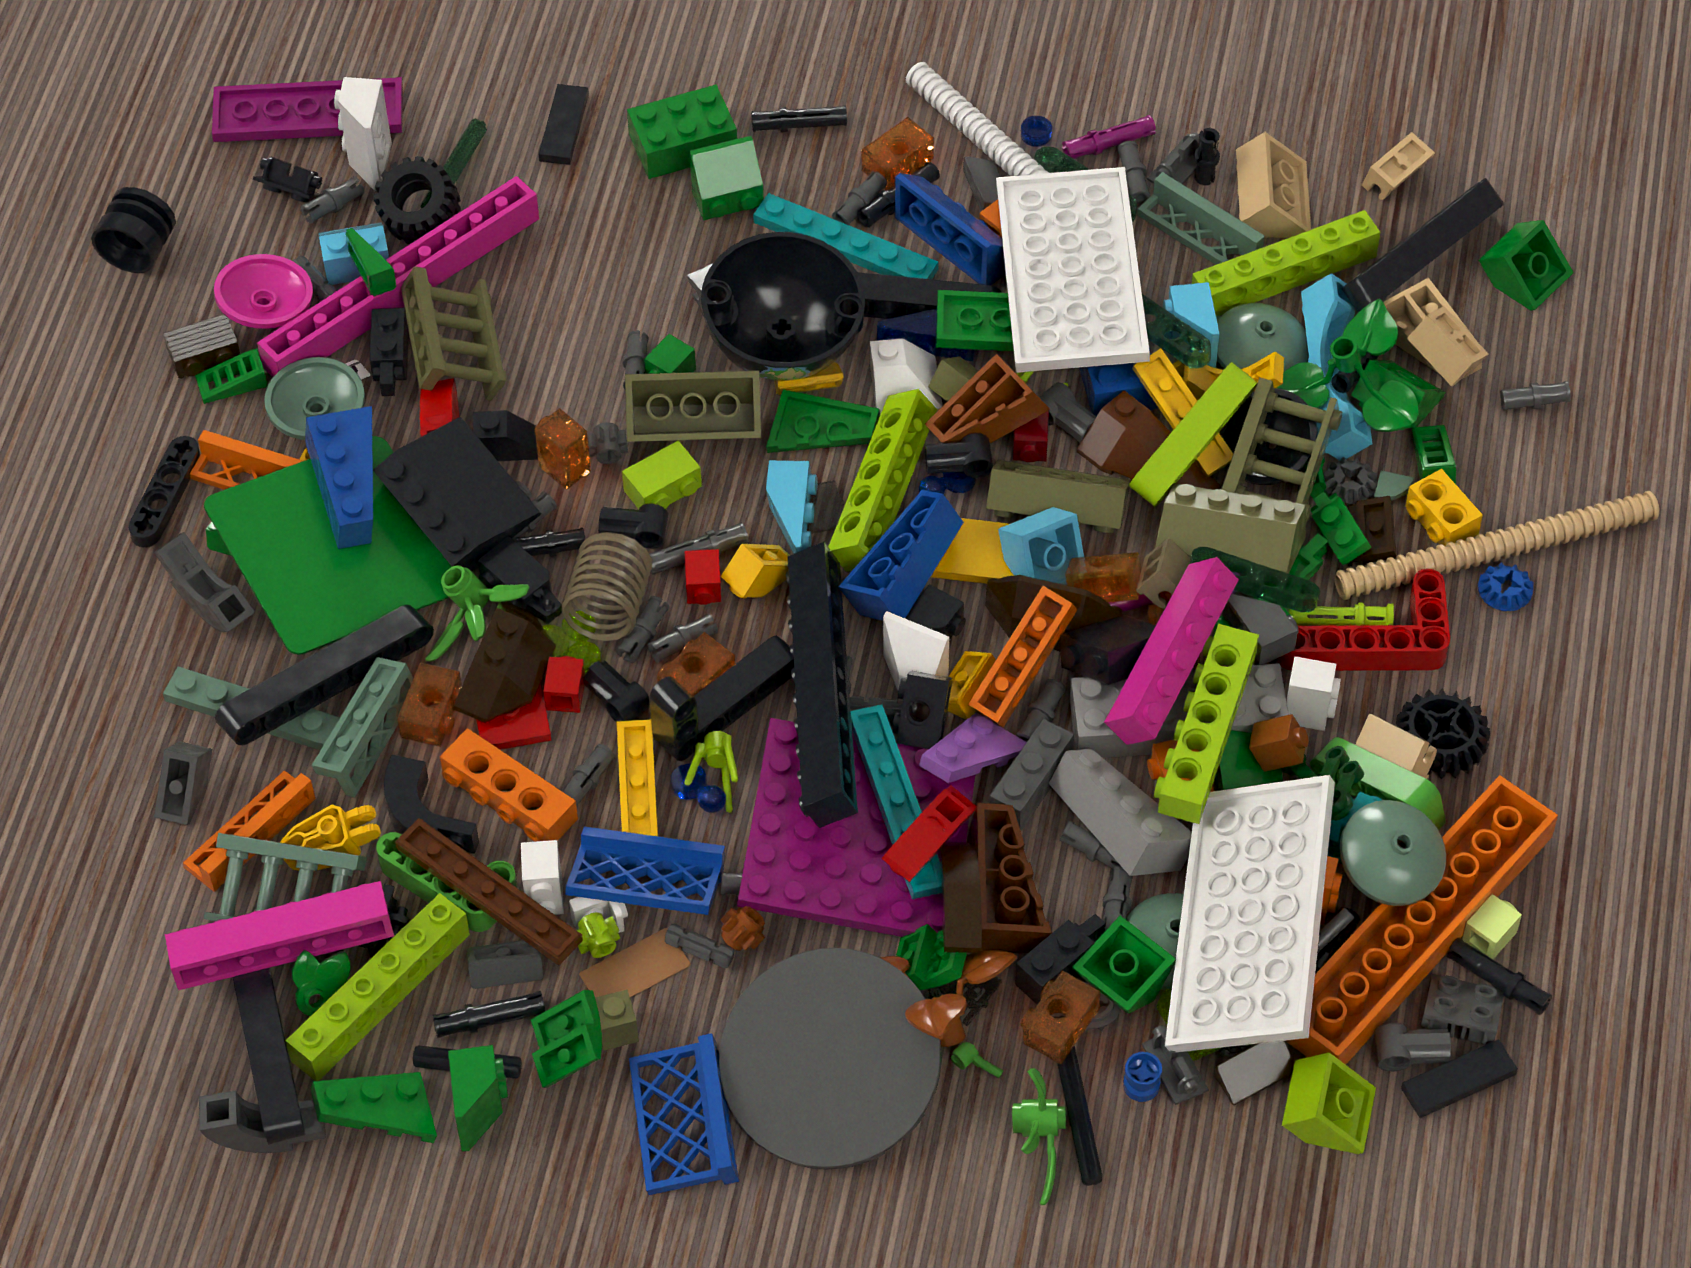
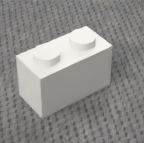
M1294 657L1286 702L1288 714H1293L1300 727L1325 731L1327 718L1334 719L1341 679L1334 678L1335 663Z
M557 840L521 843L524 893L554 915L564 914L562 873Z

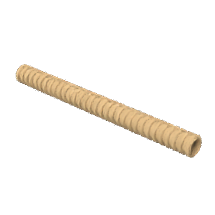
M1645 491L1643 495L1637 493L1633 498L1626 496L1623 500L1618 498L1613 502L1606 501L1604 505L1598 503L1594 505V508L1587 506L1584 508V511L1579 508L1574 513L1567 511L1564 516L1563 514H1556L1554 518L1548 516L1545 520L1537 519L1535 523L1532 521L1526 522L1525 526L1517 524L1515 529L1509 526L1505 531L1497 529L1495 534L1490 531L1485 536L1478 534L1475 539L1470 536L1465 541L1462 539L1457 540L1455 544L1453 542H1447L1446 546L1439 544L1436 546V549L1428 547L1426 552L1420 549L1416 551V554L1408 552L1406 557L1400 554L1396 556V559L1393 557L1387 558L1386 562L1378 560L1376 564L1372 562L1367 563L1366 567L1358 565L1356 570L1352 567L1347 568L1346 572L1338 570L1335 575L1336 589L1343 600H1349L1351 595L1357 598L1361 593L1369 595L1371 590L1376 593L1381 588L1388 590L1391 585L1396 588L1400 586L1401 582L1407 585L1411 580L1413 581L1415 574L1421 569H1434L1440 574L1442 572L1446 575L1451 570L1454 572L1459 571L1461 567L1469 569L1471 565L1477 567L1481 562L1488 564L1490 560L1494 562L1499 561L1500 557L1508 559L1510 554L1515 557L1520 552L1523 554L1529 553L1530 549L1535 552L1540 547L1543 549L1548 548L1550 544L1558 546L1560 542L1566 544L1570 539L1577 541L1579 537L1583 539L1588 538L1589 534L1597 536L1599 531L1604 534L1609 529L1611 531H1616L1619 527L1624 529L1629 524L1635 526L1638 522L1646 523L1648 519L1651 521L1657 520L1659 504L1651 491Z

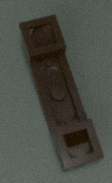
M946 842L938 851V858L941 864L944 910L942 924L944 952L981 953V889L976 848L974 843Z

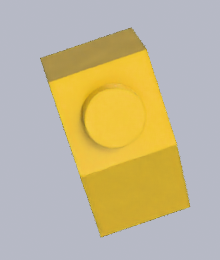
M741 544L720 577L730 585V591L736 596L743 599L747 597L762 598L786 580V572L789 571L788 556L790 555L779 545Z

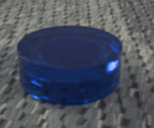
M1030 116L1022 122L1021 139L1024 143L1033 147H1040L1049 143L1052 138V124L1047 118Z

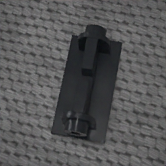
M272 156L263 158L261 161L260 169L264 170L263 175L253 176L252 179L263 183V188L277 193H281L282 190L290 192L292 199L301 202H309L310 199L323 195L315 192V189H319L322 184V177L318 176L317 172L295 166L293 175L290 176L292 164Z

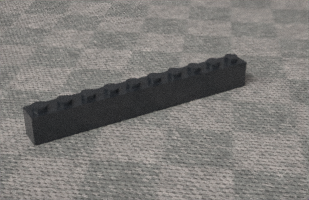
M825 542L788 556L789 571L786 572V579L790 586V595L787 596V602L791 610V619L788 621L793 638V643L790 644V651L794 659V668L791 669V674L796 693L793 694V701L797 709V718L794 719V725L799 744L796 745V753L800 760V770L797 771V777L802 791V796L799 797V805L803 814L806 817L810 816L819 828L858 813L842 591L838 587L841 584L840 562Z

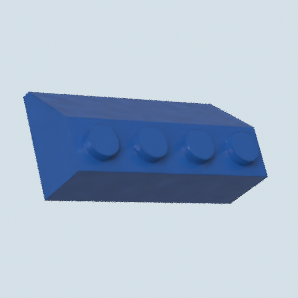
M903 173L895 176V219L978 284L992 285L1006 274L1002 238L989 229L984 221L976 219L966 211L962 204L954 202L944 194L939 186L932 185L925 178Z

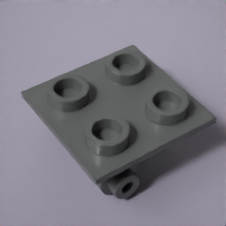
M1432 974L1421 1026L1428 1027V1029H1447L1448 1023L1452 1024L1450 1037H1453L1456 1025L1463 1026L1460 1037L1462 1040H1464L1466 1029L1470 1028L1468 1040L1486 1045V1042H1493L1495 1040L1504 992L1487 984H1474L1458 980L1453 976Z

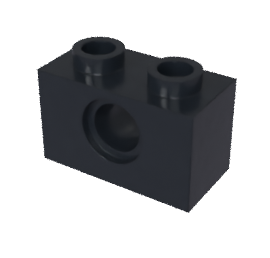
M917 671L909 672L907 679L901 678L898 699L903 700L901 713H895L892 732L897 734V744L930 749L943 739L953 678ZM923 701L929 706L930 715L928 718L921 719L915 716L913 713L914 702Z

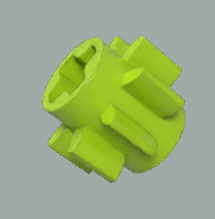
M595 912L584 916L578 922L579 929L577 931L583 937V941L578 946L581 954L590 951L592 957L601 958L615 950L617 946L615 941L620 940L618 934L620 930L613 916L604 919L601 913Z

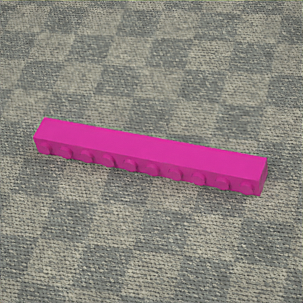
M515 176L386 259L394 269L395 289L373 297L360 276L257 342L263 368L274 377L282 368L298 360L312 357L326 358L371 329L372 309L405 307L401 286L414 266L426 268L429 283H431L432 287H436L539 220L537 194L519 177Z

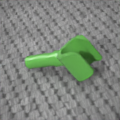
M970 1042L960 1044L951 1056L952 1062L963 1070L970 1063H973L997 1078H1000L1003 1073L1002 1069L979 1056L978 1050Z

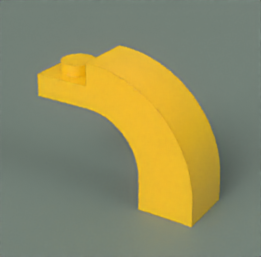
M1273 352L1241 370L1257 382L1259 377L1271 380L1274 388H1277L1283 384L1284 357L1277 352ZM1191 354L1172 364L1197 401L1223 371L1203 363Z

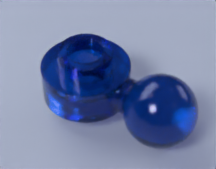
M964 471L943 473V477L940 478L937 476H927L919 484V493L922 490L945 494L947 489L953 493H965L974 487L976 478L967 476Z
M691 763L680 765L672 772L671 784L673 792L677 797L685 800L698 798L700 807L708 813H716L723 809L726 804L724 790L717 785L707 786L706 773L701 766L698 767L689 786L685 785L684 781Z

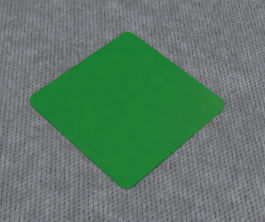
M372 436L374 469L394 453L388 442L378 436ZM311 459L212 494L204 502V509L283 644L293 654L302 655L334 643L403 605H411L416 610L449 598L443 591L441 579L444 573L452 566L374 471L372 541L364 545L338 549Z

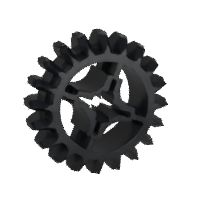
M1443 688L1439 691L1438 695H1434L1429 689L1425 693L1424 698L1416 694L1412 698V703L1406 702L1404 704L1402 712L1396 718L1397 727L1419 737L1416 732L1418 730L1421 732L1420 736L1430 743L1429 746L1437 749L1435 759L1427 775H1430L1432 771L1438 772L1440 779L1445 776L1446 772H1449L1455 779L1459 775L1460 770L1468 774L1472 770L1473 765H1479L1489 746L1490 728L1487 727V716L1481 715L1480 705L1471 707L1472 701L1470 697L1464 700L1459 699L1457 691L1452 696L1446 695ZM1464 731L1467 733L1468 738L1463 735Z

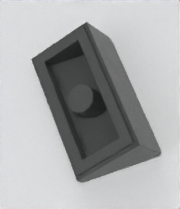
M964 157L963 172L982 211L998 199L996 178L1000 177V174L992 160Z
M524 940L470 947L467 949L470 982L473 989L536 981L544 977L541 953Z

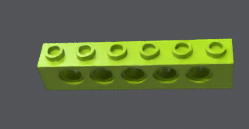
M1363 210L1195 272L1192 275V284L1209 282L1216 316H1221L1236 306L1261 301L1331 273L1333 274L1376 258L1381 232L1368 213Z
M919 389L889 395L829 544V549L846 572L852 571L894 523L930 430L925 423L938 410Z
M1218 624L1214 637L1209 636L1203 650V656L1207 657L1205 664L1198 663L1193 679V684H1197L1195 692L1189 691L1185 700L1183 711L1187 712L1185 721L1179 719L1175 729L1174 740L1178 741L1176 748H1169L1165 758L1164 769H1168L1166 777L1159 776L1155 787L1154 797L1159 799L1158 813L1200 824L1257 654L1259 634ZM1191 749H1198V750H1200V751H1199V752H1195V751H1192ZM1181 778H1189V779H1191V780H1188V781H1187V780H1182Z
M439 893L285 1040L291 1062L314 1081H319L470 935L466 913Z

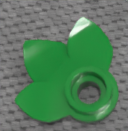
M304 950L298 956L292 969V980L298 988L295 1002L302 1013L308 1016L314 1014L349 980L347 978L349 977L351 967L346 952L337 953L321 963L307 950ZM320 994V999L316 1003H309L312 995Z

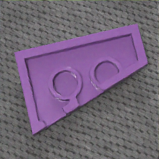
M975 713L923 753L919 766L949 783L978 774L982 767L994 764L997 768L1007 765L1009 759L1017 757L1027 742L993 723L988 717Z

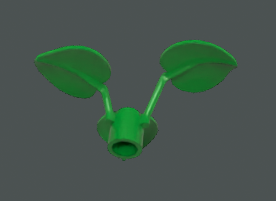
M1380 298L1358 312L1346 326L1343 336L1336 338L1331 343L1330 352L1333 359L1327 362L1329 367L1325 377L1318 365L1302 362L1287 369L1283 373V384L1277 387V389L1287 390L1296 394L1308 406L1320 408L1329 399V391L1325 384L1331 382L1334 369L1337 368L1344 373L1357 371L1367 389L1373 395L1364 403L1362 409L1363 418L1369 427L1379 432H1393L1412 427L1419 417L1417 399L1408 386L1401 382L1388 381L1378 392L1361 365V357H1364L1366 352L1374 356L1382 355L1393 348L1398 339L1396 322Z

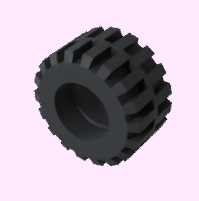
M416 156L414 161H411L409 157L403 158V163L400 165L396 162L391 164L392 170L389 172L383 171L380 175L383 181H377L375 185L378 193L373 194L374 202L377 205L375 209L381 220L394 237L398 240L403 238L407 244L413 243L414 240L424 236L461 211V207L458 202H461L460 195L445 169L441 165L438 166L432 159H428L425 162L424 158ZM421 190L432 191V196L425 207L414 212L403 211L404 203L410 195Z

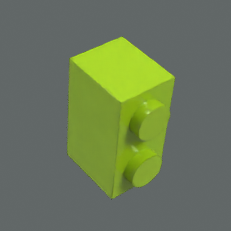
M679 440L622 471L624 492L638 509L645 504H657L666 509L671 503L684 496L692 495L697 489L702 487L701 467Z

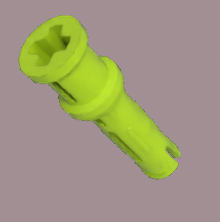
M1358 602L1354 607L1289 605L1288 613L1294 618L1297 626L1393 625L1394 606L1393 603H1388L1386 607L1365 606L1362 602ZM1307 615L1337 616V619L1308 618ZM1344 616H1354V619H1344ZM1367 617H1383V620H1368Z

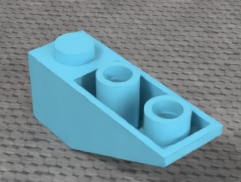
M769 460L766 484L769 507L793 554L812 545L811 531H807L808 523L814 522V503H810L811 495H816L817 475L811 474L809 461Z

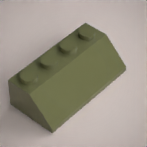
M759 370L625 374L627 442L761 438Z
M998 460L991 470L986 509L994 510V515L1001 517H1014V513L1025 514L1029 517L1055 507L1077 514L1079 527L1081 523L1094 525L1095 531L1113 533L1114 528L1121 529L1131 480Z
M1174 483L1164 502L1155 548L1167 538H1170L1195 562L1218 557L1226 567L1287 577L1306 538V505L1293 503L1288 500L1280 501L1261 498L1257 495H1243L1226 492L1221 489L1212 490L1194 487L1190 484Z

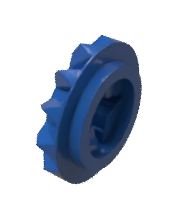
M1501 562L1496 567L1488 566L1486 571L1480 575L1478 591L1483 601L1492 608L1501 611H1515L1527 605L1531 600L1534 582L1530 581L1528 571L1522 572L1517 568L1516 564L1510 567L1505 566ZM1505 580H1511V587L1502 594L1501 584Z

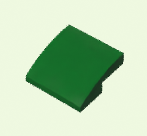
M1231 730L1216 773L1219 791L1283 782L1280 768L1264 772L1249 749L1252 733Z
M928 924L916 929L914 933L901 937L896 956L908 960L910 967L904 973L908 975L919 990L938 987L961 978L967 955L965 952H944L943 930L936 932Z
M583 990L531 1019L540 1048L533 1052L532 1056L542 1088H548L601 1059L602 1031L593 990Z

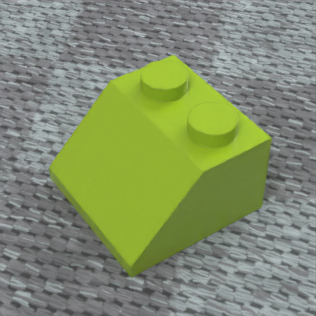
M1330 1052L1295 1060L1282 1126L1305 1143L1354 1154H1362L1365 1149L1376 1087Z

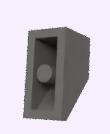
M1231 594L1223 609V617L1230 627L1259 634L1255 657L1257 665H1263L1295 650L1297 634L1299 632L1298 626L1294 618L1290 615L1287 616L1280 605Z
M179 741L164 749L154 814L155 818L185 825L190 824L208 781L212 755L211 748Z

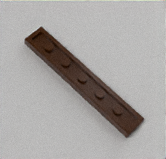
M418 818L395 841L396 849L558 966L583 941L581 933L422 819Z

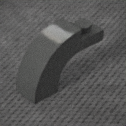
M185 532L180 533L154 552L173 579L171 584L204 621L215 629L229 632L255 613L235 584L230 585L224 582L213 572Z
M236 1090L199 1096V1124L201 1133L212 1142L226 1148L253 1153H278L293 1151V1144L326 1138L325 1123L317 1120L313 1100L299 1102L306 1135L268 1145L259 1104L242 1099Z

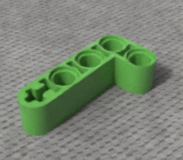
M1334 737L1310 761L1312 771L1317 776H1320L1326 761L1325 754L1333 747L1342 746L1350 758L1349 761H1357L1364 771L1362 780L1352 784L1349 792L1350 795L1357 797L1358 793L1362 792L1369 796H1377L1382 800L1399 801L1409 804L1424 813L1434 823L1438 831L1446 823L1440 792L1431 781L1351 742ZM1340 769L1337 770L1333 780L1335 782V787L1337 786L1341 777L1339 772Z
M390 832L379 838L376 845L381 871L387 877L428 903L441 893L466 913L468 927L472 931L483 932L496 923V920L484 911H473L477 906L456 891L445 893L446 890L452 888L396 849L395 841L402 834ZM497 860L487 865L491 870L518 888L516 873L510 863ZM427 871L426 874L417 875L418 872Z

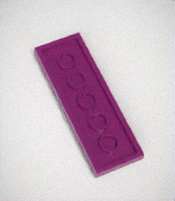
M402 77L376 78L377 80H382L390 133H402ZM343 80L215 86L212 115L213 142L343 136V130L338 128L340 109H335L334 104L336 90H341Z

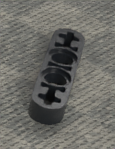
M180 436L169 444L129 522V532L135 545L146 548L155 545L160 540L190 481L189 474L200 457L198 443L194 438ZM179 453H184L183 456H182V458H181L182 464H180V456H179ZM176 473L180 475L179 480L174 483L163 482V478L168 474ZM163 499L167 501V504L161 509L149 507L154 500ZM148 524L150 525L151 530H145Z

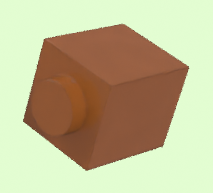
M1293 714L1254 723L1249 749L1263 771L1266 772L1303 763L1305 748L1308 747L1309 739L1305 728L1300 727Z

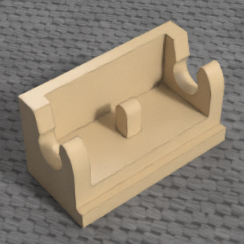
M1411 132L1370 167L1362 186L1368 191L1375 184L1378 185L1381 189L1379 199L1383 200L1416 170L1424 166L1434 156L1435 152Z
M1445 306L1428 314L1407 338L1451 387L1457 384L1463 376L1466 378L1482 360L1489 355Z
M1370 713L1355 744L1426 779L1429 776L1427 774L1437 752L1435 747L1429 746V742Z

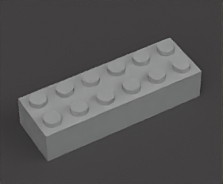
M1280 663L1252 666L1231 730L1252 733L1253 725L1256 722L1289 715ZM1196 669L1191 670L1156 738L1126 745L1104 723L1127 679L1107 685L1088 677L1071 678L1069 702L1076 750L1092 749L1102 758L1152 754L1153 744L1173 740L1178 720L1185 721L1187 712L1183 711L1189 691L1195 692L1197 684H1193Z

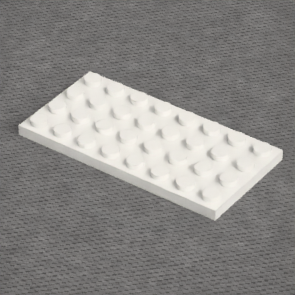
M1125 167L996 178L1016 373L1150 362Z
M1330 775L1210 792L1200 824L1193 823L1165 1040V1047L1169 1051L1184 1052L1309 1038L1335 782Z

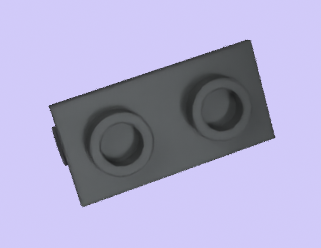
M1187 134L1150 174L1147 180L1154 183L1155 178L1164 172L1183 184L1197 167L1194 155L1199 147V134Z
M1160 1025L1153 1030V1039L1142 1043L1145 1052L1154 1054L1162 1064L1161 1080L1175 1105L1208 1092L1209 1089L1188 1052L1169 1051L1165 1047L1167 1027Z

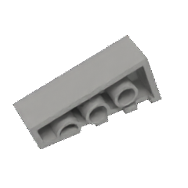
M1094 750L1066 751L1049 785L1128 875L1136 876L1181 871L1189 857L1192 832L1176 818L1158 813L1159 804Z

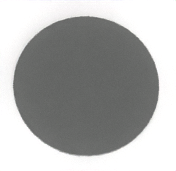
M822 948L810 950L786 958L767 969L746 988L737 1000L728 1017L721 1039L719 1053L721 1084L730 1110L738 1123L759 1146L770 1154H774L783 1160L802 1167L824 1170L842 1169L867 1163L884 1155L887 1150L894 1147L903 1138L906 1139L925 1116L924 1113L933 1095L936 1093L942 1064L941 1040L916 1029L905 1017V1011L912 1004L925 1000L921 991L902 971L877 956L852 949Z

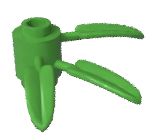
M458 565L449 568L442 576L441 584L444 593L460 610L454 620L448 624L425 660L428 662L435 661L450 648L464 627V624L461 622L464 614L473 640L478 641L483 638L486 624L482 609L487 604L488 599L491 602L516 600L525 596L530 586L528 584L496 585L493 589H488L470 569Z
M1031 1068L1027 1072L1036 1086L1038 1099H1022V1103H1013V1133H1022L1023 1137H1028L1021 1148L1025 1154L1033 1153L1036 1150L1040 1137H1047L1048 1167L1044 1191L1040 1201V1205H1045L1048 1203L1052 1193L1056 1172L1054 1137L1059 1136V1129H1066V1106H1058V1099H1045L1047 1091L1044 1079L1037 1069Z

